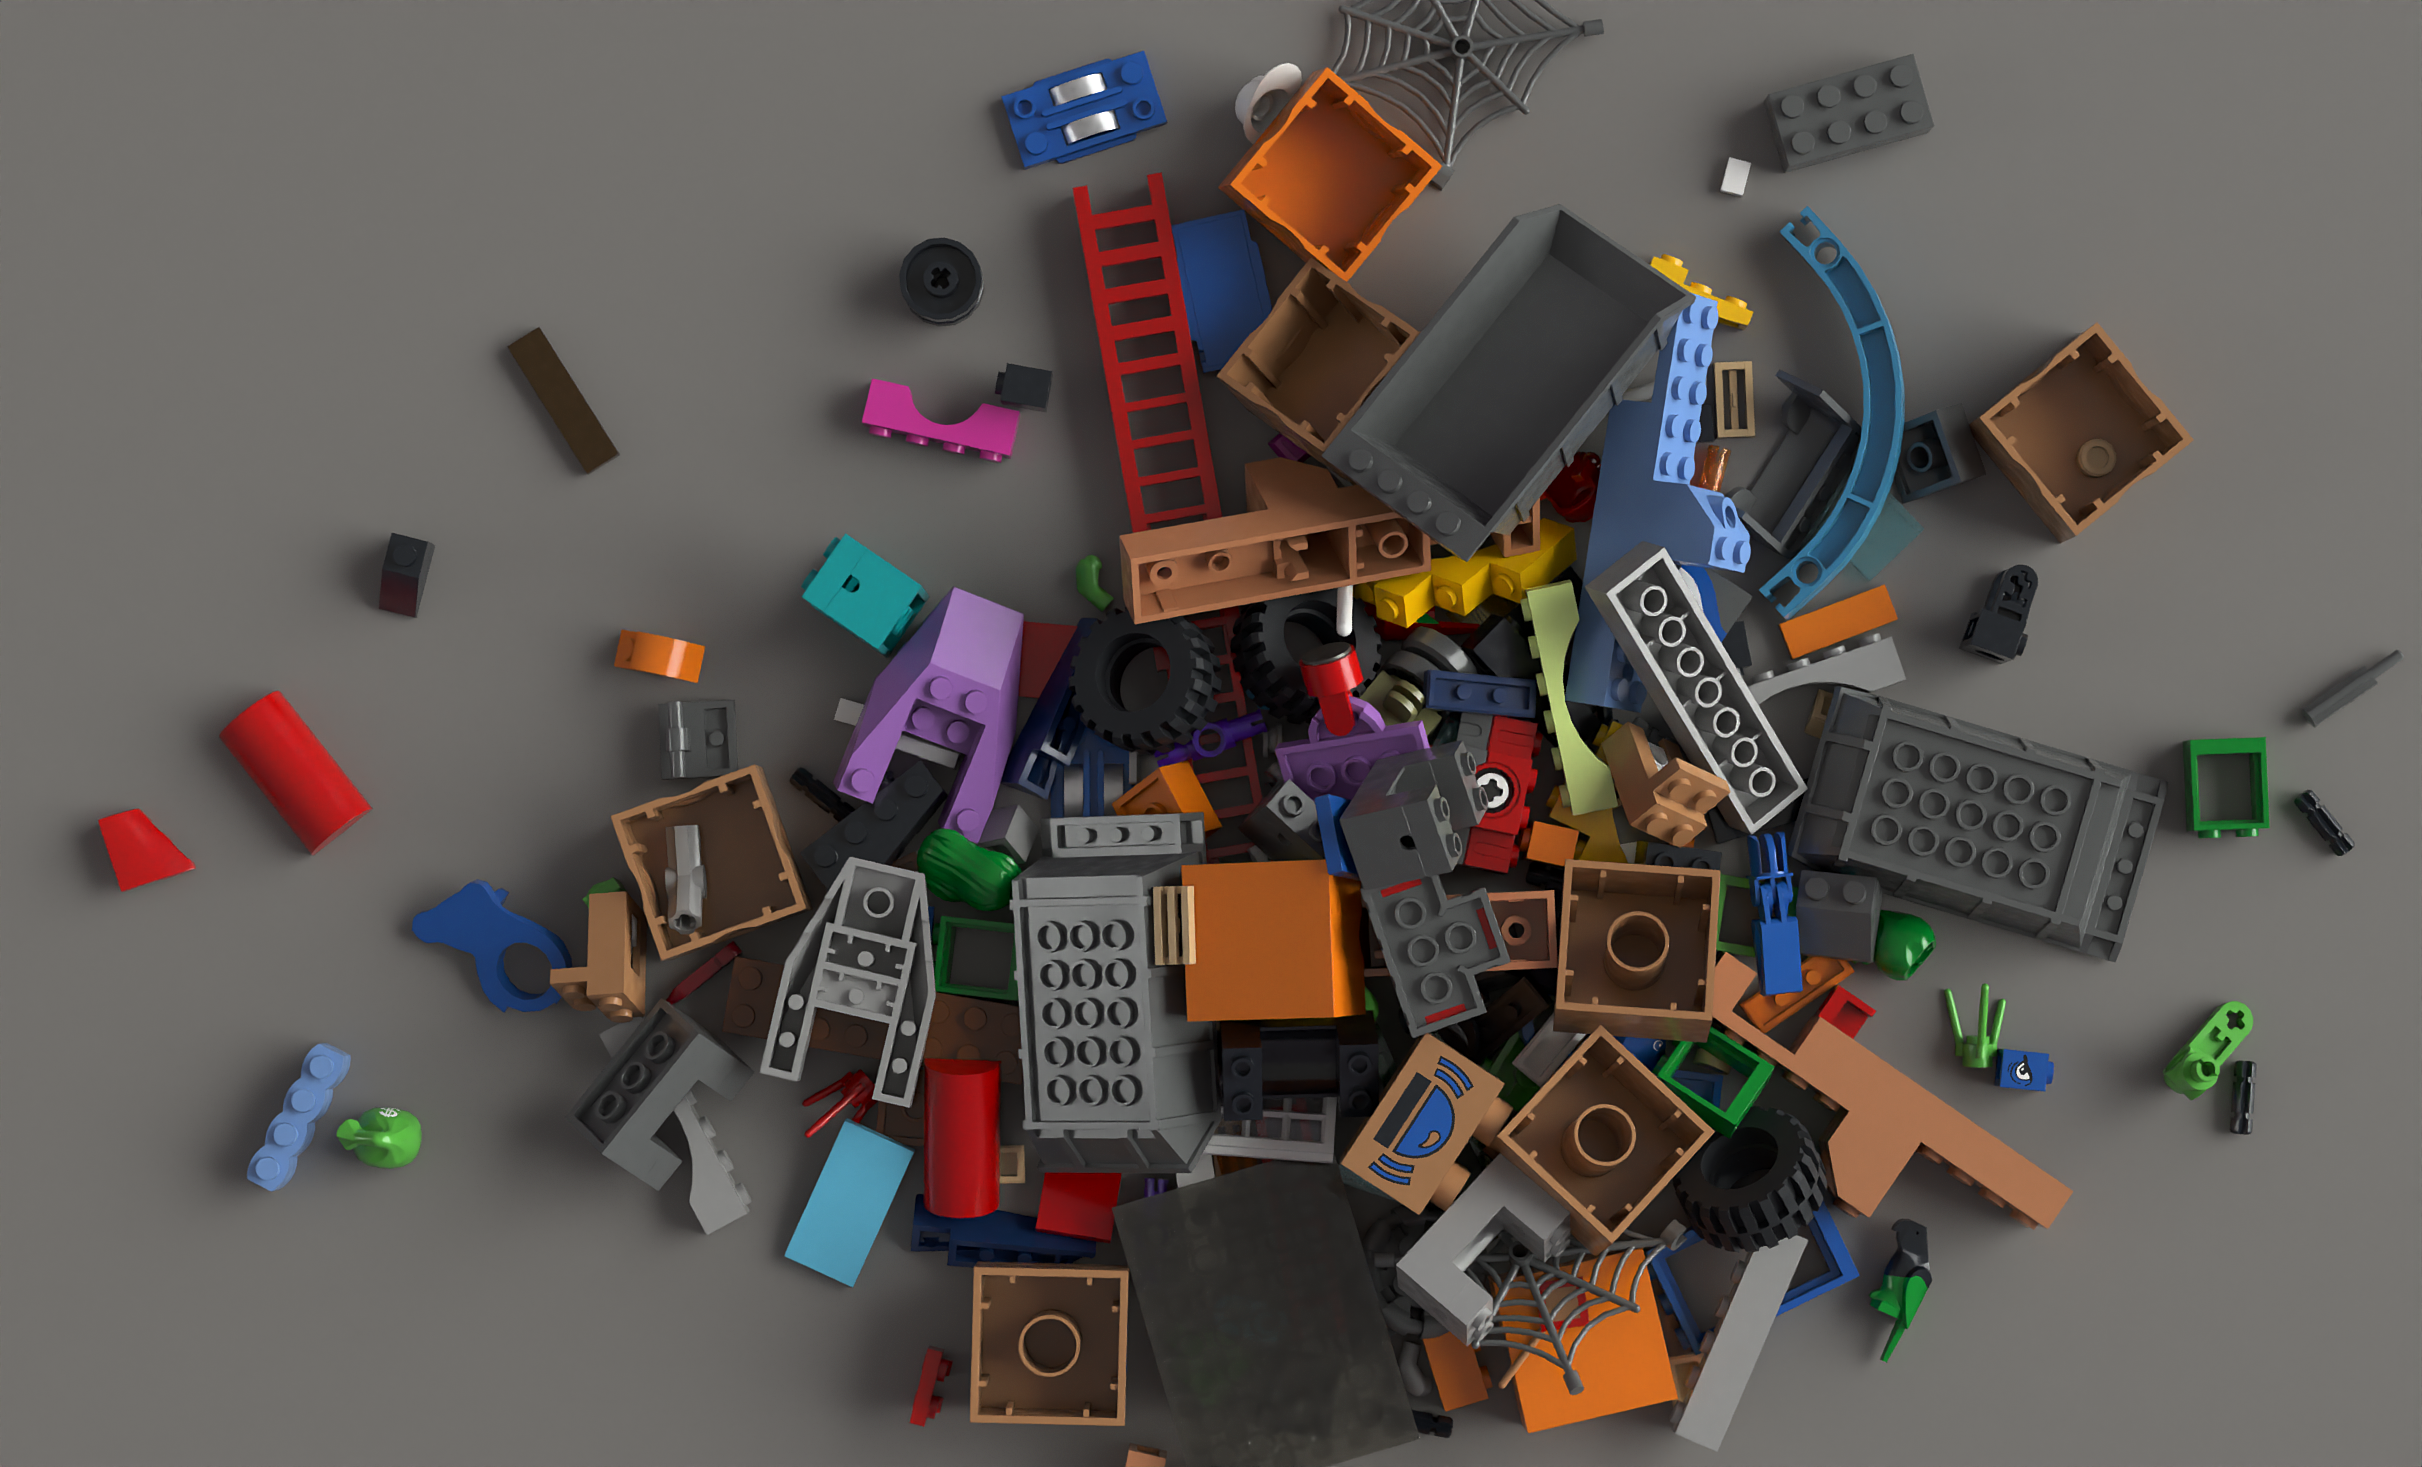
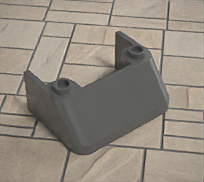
M1779 369L1775 376L1792 391L1781 409L1782 422L1789 429V432L1752 490L1749 491L1743 487H1735L1726 493L1724 497L1730 498L1734 503L1738 518L1751 538L1787 559H1792L1805 547L1849 478L1860 444L1862 427L1823 389Z

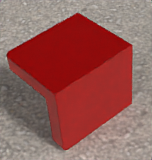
M1835 985L1813 1016L1823 1018L1854 1039L1867 1018L1873 1017L1876 1010L1840 985Z

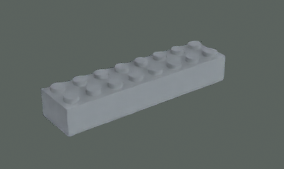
M1642 541L1585 586V589L1691 764L1727 781L1731 793L1718 802L1717 807L1729 827L1752 835L1808 789L1665 547Z

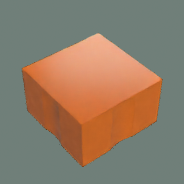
M1325 67L1312 72L1218 188L1304 262L1307 263L1310 258H1313L1347 282L1380 243L1391 222L1405 209L1409 208L1441 169L1442 165L1404 132L1385 122L1373 110L1368 101L1332 70Z
M1326 859L1181 865L1182 886H1194L1196 964H1185L1187 1022L1331 1018L1366 1014L1364 959L1359 941V926L1362 915L1361 881L1329 875Z
M1643 1248L1634 1249L1626 1260L1618 1279L1615 1295L1629 1300L1633 1278L1639 1265L1645 1259ZM1626 1250L1609 1251L1599 1268L1595 1286L1609 1292L1615 1268ZM1592 1253L1584 1255L1577 1277L1583 1276L1584 1281L1590 1282L1593 1266L1600 1253L1597 1256H1594ZM1576 1259L1559 1264V1269L1571 1275ZM1647 1266L1639 1280L1635 1304L1640 1306V1311L1634 1313L1628 1310L1605 1318L1592 1327L1577 1346L1571 1366L1573 1370H1577L1583 1383L1584 1390L1581 1393L1570 1395L1563 1379L1564 1369L1532 1353L1529 1354L1511 1378L1521 1422L1527 1433L1678 1399ZM1534 1267L1531 1269L1535 1281L1542 1275L1547 1274ZM1508 1272L1498 1274L1502 1282H1504ZM1517 1273L1513 1281L1527 1282L1524 1274ZM1489 1276L1488 1281L1494 1301L1499 1288L1492 1276ZM1553 1277V1278L1548 1279V1280H1546V1281H1553V1280H1560V1279H1558V1278H1556V1277ZM1517 1287L1509 1289L1503 1301L1513 1299L1534 1300L1530 1289ZM1588 1291L1585 1292L1586 1301L1599 1298V1296ZM1610 1301L1588 1307L1589 1322L1603 1312L1621 1306ZM1523 1305L1500 1307L1496 1314L1497 1316L1522 1315L1539 1318L1538 1307ZM1520 1321L1498 1322L1499 1327H1514L1534 1331L1540 1328V1324ZM1585 1326L1566 1328L1561 1343L1567 1357L1573 1341ZM1502 1333L1505 1340L1525 1345L1533 1337ZM1540 1339L1535 1348L1559 1359L1553 1343ZM1508 1347L1510 1367L1523 1350Z

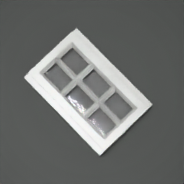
M1218 1064L1222 1120L1202 1154L1333 1163L1337 1097L1263 1099V1120L1224 1121L1221 1064Z

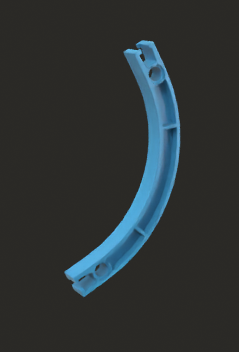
M1808 206L1800 212L1802 216L1800 221L1804 226L1811 221L1820 233V237L1813 240L1810 246H1804L1794 237L1793 229L1795 227L1791 222L1779 232L1821 278L1842 309L1852 332L1860 360L1864 414L1861 439L1854 467L1844 492L1830 517L1815 537L1785 567L1759 589L1773 603L1777 599L1773 593L1788 581L1792 580L1800 588V592L1786 607H1783L1780 603L1775 607L1786 620L1792 618L1832 581L1848 564L1867 538L1882 511L1894 480L1901 453L1905 422V388L1901 360L1892 326L1882 303L1857 261ZM1824 247H1833L1837 252L1836 258L1829 264H1821L1817 261L1818 253ZM1806 564H1814L1818 568V576L1811 583H1803L1799 579L1800 569Z

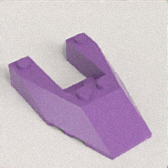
M953 586L922 622V626L910 640L906 641L898 650L893 660L875 677L833 780L836 789L873 804L902 731L961 752L965 756L938 819V824L941 828L955 830L968 840L978 844L992 811L1016 733L1024 614Z

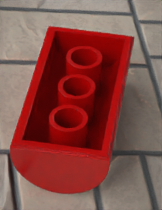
M280 691L272 692L255 702L233 719L219 734V738L312 856L373 809Z
M925 1058L924 1207L933 1214L950 1218H973L990 1214L999 1207L1001 1061Z

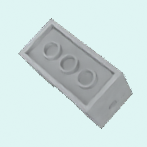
M1501 1153L1396 1264L1398 1287L1467 1347L1474 1339L1481 1341L1494 1325L1491 1322L1493 1319L1492 1296L1464 1273L1493 1239L1505 1229L1544 1263L1551 1255L1558 1257L1571 1241L1568 1238L1571 1230L1570 1212Z

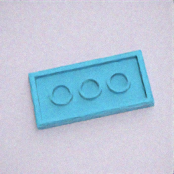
M846 1118L784 1256L853 1288L915 1149Z

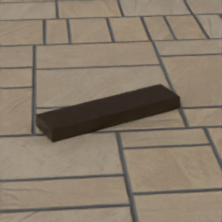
M540 327L507 346L588 475L620 455Z

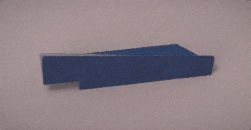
M1081 618L1079 620L1078 627L1008 756L1001 784L1047 800L1057 764L1070 766L1086 728L1085 724L1080 720L1082 713L1074 709L1071 701L1072 697L1077 694L1069 690L1068 678L1075 674V670L1070 668L1072 656L1078 657L1081 650L1077 646L1082 636L1088 638L1092 633L1089 627L1097 618Z
M917 1194L915 1199L911 1251H949L947 1266L974 1268L978 1261L1072 1264L1082 1257L1094 1258L1097 1241L1036 1232L1037 1218L1001 1210H995L990 1214L973 1218L943 1217L929 1212L924 1207V1194Z

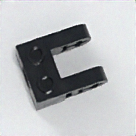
M2015 565L2000 572L1994 578L1984 608L1980 609L1979 613H1971L1959 649L2000 664L2014 660L2016 655H2022L2028 640V635L2023 632L2038 587L2037 574L2031 567ZM2011 577L2016 578L2015 584L2010 582ZM2015 585L2020 587L2019 592H2014ZM2004 595L2008 596L2009 599L2003 600Z

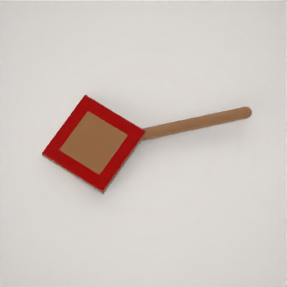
M1559 1280L1545 1281L1539 1287L1541 1295L1551 1284ZM1566 1283L1553 1290L1544 1300L1549 1314L1562 1298L1579 1289V1287ZM1585 1293L1567 1302L1557 1313L1553 1320L1556 1330L1561 1328L1565 1319L1574 1309L1586 1302ZM1588 1308L1577 1314L1567 1328L1581 1327L1588 1324ZM1540 1324L1537 1332L1545 1334L1547 1331L1546 1326ZM1532 1337L1527 1345L1535 1348L1540 1339ZM1523 1350L1498 1383L1499 1388L1503 1389L1506 1387L1529 1356V1352Z

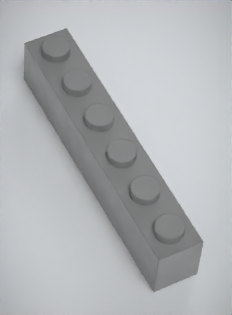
M1795 1235L1791 1239L1786 1237L1778 1241L1779 1245L1770 1249L1767 1246L1760 1247L1757 1252H1748L1744 1262L1741 1260L1736 1262L1730 1276V1281L1734 1282L1729 1297L1726 1295L1721 1297L1715 1311V1316L1719 1317L1714 1332L1710 1330L1706 1332L1699 1351L1704 1353L1698 1367L1695 1365L1691 1367L1685 1380L1684 1386L1689 1388L1683 1402L1678 1400L1671 1412L1669 1421L1674 1423L1671 1430L1675 1434L1718 1452L1808 1240L1799 1235Z

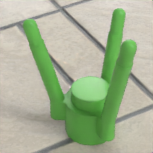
M1986 983L1981 986L1978 1035H1967L1966 1042L1963 1040L1952 991L1949 988L1944 991L1955 1040V1056H1963L1962 1066L1993 1067V1057L1997 1056V1043L2006 1001L2005 999L1998 1001L1991 1035L1986 1036L1989 986Z

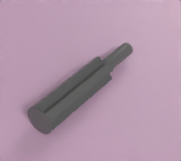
M2400 650L2394 651L2370 669H2367L2365 666L2358 669L2302 708L2305 719L2313 727L2321 724L2377 685L2378 682L2375 678L2403 660L2402 652Z

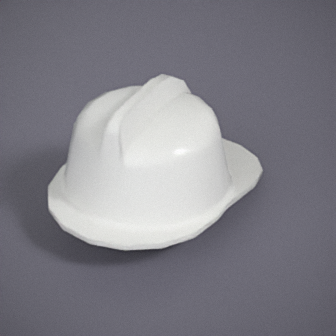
M1290 63L1278 65L1268 71L1265 76L1260 75L1253 78L1239 92L1235 102V112L1237 118L1243 124L1246 138L1252 144L1255 143L1300 88L1302 76L1301 71L1296 65Z

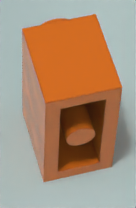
M1537 821L1530 822L1528 828L1521 830L1517 845H1520V851L1523 852L1521 860L1564 869L1565 859L1573 860L1579 830Z
M1450 1331L1439 1337L1422 1339L1445 1412L1489 1399L1486 1389L1493 1387L1486 1365L1479 1367L1475 1355L1476 1352L1481 1351L1480 1346L1474 1349L1470 1343L1467 1347Z

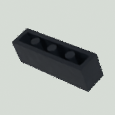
M1491 614L1461 645L1464 651L1489 676L1536 680L1535 674L1542 673L1540 658L1532 659L1529 643L1520 635L1524 631L1523 628L1508 615L1502 617ZM1563 673V686L1565 695L1568 677ZM1537 685L1535 718L1529 720L1532 723H1537V729L1554 747H1558L1555 732L1548 734L1543 711L1550 710L1547 695L1540 696ZM1565 701L1571 721L1579 736L1585 742L1602 724L1594 715L1597 709L1594 705Z

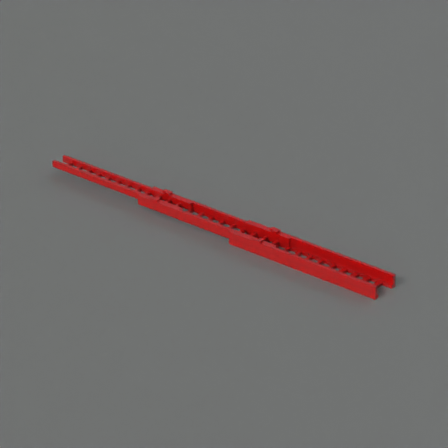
M1162 172L1147 175L1152 205L1092 215L1087 185L1072 188L1133 533L1151 530L1152 523L1202 515L1203 521L1222 517ZM1155 221L1158 242L1099 252L1095 231ZM1156 258L1162 259L1165 279L1105 289L1102 268ZM1168 295L1171 316L1112 326L1108 305ZM1169 332L1175 333L1178 353L1118 363L1115 342ZM1176 366L1181 367L1185 393L1125 403L1121 376ZM1187 403L1191 430L1132 440L1127 413ZM1190 440L1194 441L1198 467L1138 477L1134 450ZM1200 477L1204 504L1145 514L1140 487ZM1238 606L1219 609V617L1191 622L1201 630L1222 627L1227 654L1216 657L1219 658L1220 665L1229 664L1233 692L1216 694L1213 699L1218 704L1235 701L1237 715L1241 717L1247 714L1243 687L1239 682L1241 681L1240 672L1235 673L1232 660L1236 658V653H1231L1230 650L1231 639L1236 635L1233 634L1232 629L1236 619L1240 617ZM1153 647L1157 673L1167 671L1169 681L1170 660L1168 654L1163 647ZM1219 733L1201 735L1199 738L1201 745L1221 742ZM1251 737L1242 740L1246 766L1195 775L1200 784L1248 776L1253 803L1214 810L1218 819L1250 814L1262 800ZM1192 759L1186 760L1194 772ZM1248 842L1208 850L1206 843L1207 864H1220L1219 857L1247 853V850L1255 844ZM1295 1098L1296 1104H1292L1291 1111L1308 1112L1305 1098ZM1283 1106L1274 1107V1108H1268V1109H1270V1110H1283ZM1263 1117V1120H1255L1258 1137H1268L1265 1119L1274 1117ZM1299 1119L1302 1139L1312 1140L1309 1120ZM1262 1158L1294 1341L1303 1340L1298 1306L1305 1305L1306 1309L1322 1307L1324 1302L1331 1301L1336 1332H1346L1317 1162H1307L1308 1179L1276 1184L1272 1159ZM1311 1188L1316 1216L1282 1221L1278 1194ZM1318 1226L1322 1253L1289 1259L1285 1231ZM1324 1263L1329 1291L1296 1296L1291 1269Z

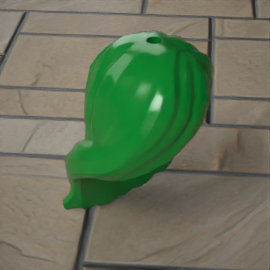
M945 828L932 831L923 840L916 858L917 872L925 874L926 887L944 901H964L981 911H995L1008 906L1010 900L1013 899L1012 880L1022 873L1021 868L1010 856L1001 852L988 851L974 844L957 831Z

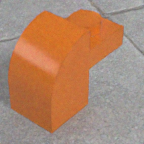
M621 629L614 666L698 683L706 646L655 634Z

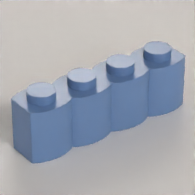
M328 1043L318 1044L310 1050L302 1064L301 1078L295 1081L286 1093L283 1112L278 1114L268 1127L265 1146L260 1148L250 1161L247 1171L248 1180L271 1192L280 1190L291 1180L297 1167V1156L306 1150L313 1139L315 1122L325 1115L331 1105L333 1088L338 1086L348 1073L351 1055Z

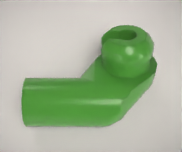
M1087 555L1076 566L1077 590L1103 612L1114 598L1098 585V572L1102 568L1101 560L1097 556Z

